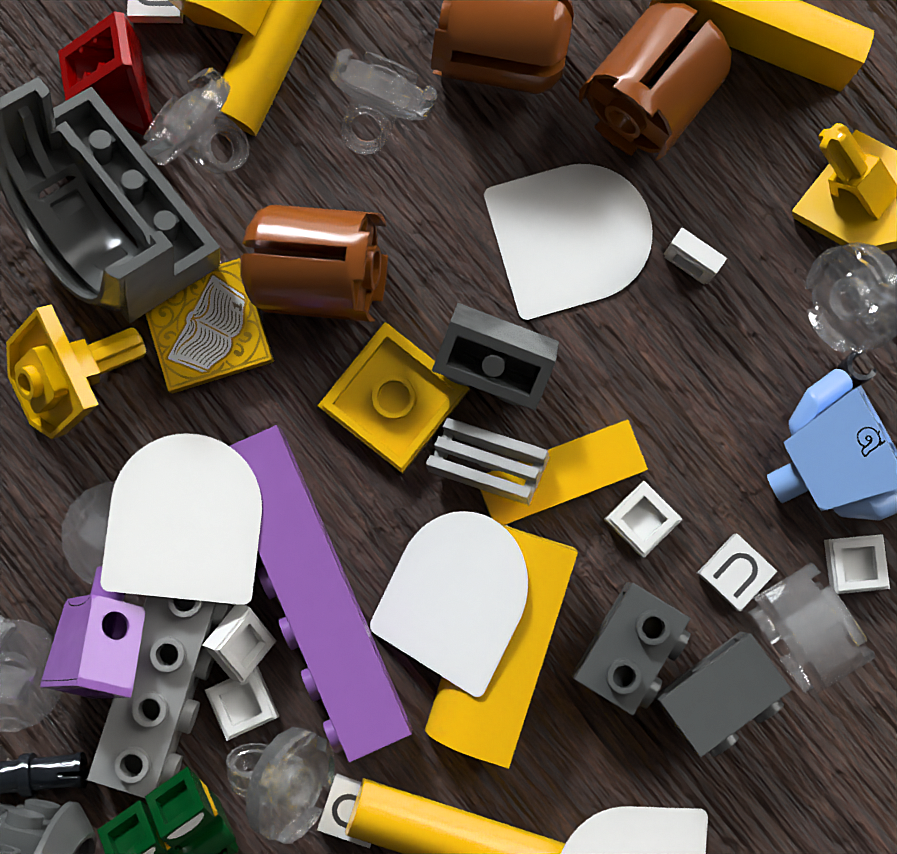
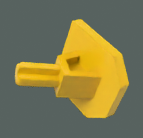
M836 123L830 129H823L818 139L821 142L820 150L829 164L793 208V218L859 256L897 249V150L858 130L851 134L847 126Z
M52 304L36 308L6 342L8 379L29 424L50 439L66 435L99 405L90 386L100 383L101 374L146 355L144 341L135 328H128L87 345L85 339L69 343Z

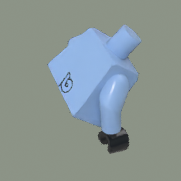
M856 350L850 353L839 363L837 369L832 370L809 387L789 419V430L792 436L783 443L793 462L767 474L770 486L781 503H785L810 491L821 511L833 509L841 517L882 520L897 514V449L862 388L865 383L876 375V368L866 375H860L853 369L852 362L863 353L862 351Z

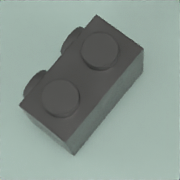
M457 303L432 371L444 375L454 383L478 388L495 395L500 400L509 404L522 405L536 411L556 363L559 341Z
M626 582L570 676L631 715H634L638 706L644 709L648 708L662 685V680L656 676L666 659L669 658L675 661L684 650L691 635L685 628L691 618L635 583Z
M740 631L658 691L654 699L694 753L702 757L709 752L714 757L723 753L737 742L739 736L736 731L749 721L754 719L756 723H761L776 714L784 706L780 698L790 692L792 688L753 635Z

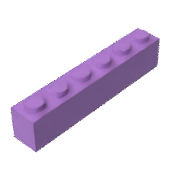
M275 425L230 445L229 447L234 449L253 471L261 493L262 516L258 552L264 566L257 569L258 577L269 599L278 596L286 617L279 619L281 631L289 648L294 650L299 647L308 668L301 671V676L313 702L322 699L330 717L329 720L323 722V727L335 753L344 750L348 761L351 762L411 735L412 725L284 431Z

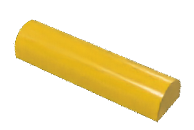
M272 0L256 36L242 35L206 108L209 116L256 137L322 0Z
M365 778L362 779L345 830L346 836L402 854H561L566 844Z

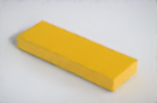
M627 419L549 449V460L530 505L481 489L480 491L490 517L498 523L506 525L647 471L648 468ZM520 460V461H517V462H520V463H523V464H526V465H529V466H532V465H533V464H530V463H527V462H524V461H521V460ZM501 471L487 473L523 486L526 482L525 479Z

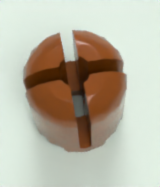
M443 0L438 29L435 28L431 60L433 74L441 75L445 78L535 94L550 91L561 79L564 71L574 17L572 1Z
M662 1L650 6L579 89V103L587 97L591 108L600 119L594 128L612 145L632 156L637 148L650 153H659L655 161L664 157L729 74L732 51L722 31L709 19L651 90L648 88L682 46L689 34L687 30L699 15L698 10L685 3Z
M269 205L258 210L247 226L242 242L245 247L254 248V253L243 254L240 257V277L249 300L260 310L269 313L374 322L375 319L369 314V309L372 301L383 302L387 280L388 255L381 254L376 226L387 227L383 214L283 205Z

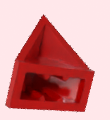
M114 11L58 51L65 101L92 87L123 126L156 141L141 42L125 14Z

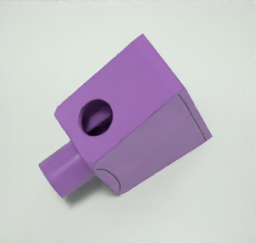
M102 566L96 569L90 595L70 598L64 604L40 687L92 699L131 698L145 619V609L141 606L124 602L126 593L105 591L100 583Z

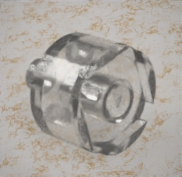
M812 562L754 597L757 607L749 611V614L764 637L771 644L780 640L787 650L788 654L781 657L780 661L795 684L800 687L803 693L813 688L819 694L875 659L876 655L873 650L866 646L858 648V646L868 641L832 586L829 585L824 588L820 581L814 583L812 578L821 572Z

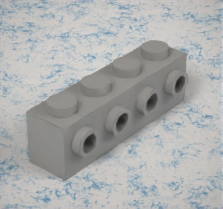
M147 595L143 606L145 609V619L131 698H113L87 780L145 798L147 794L180 771L183 756L175 754L182 732L190 734L197 718L200 702L192 699L198 680L208 679L215 661L203 647V644L213 633L216 625H219L231 611L232 604Z

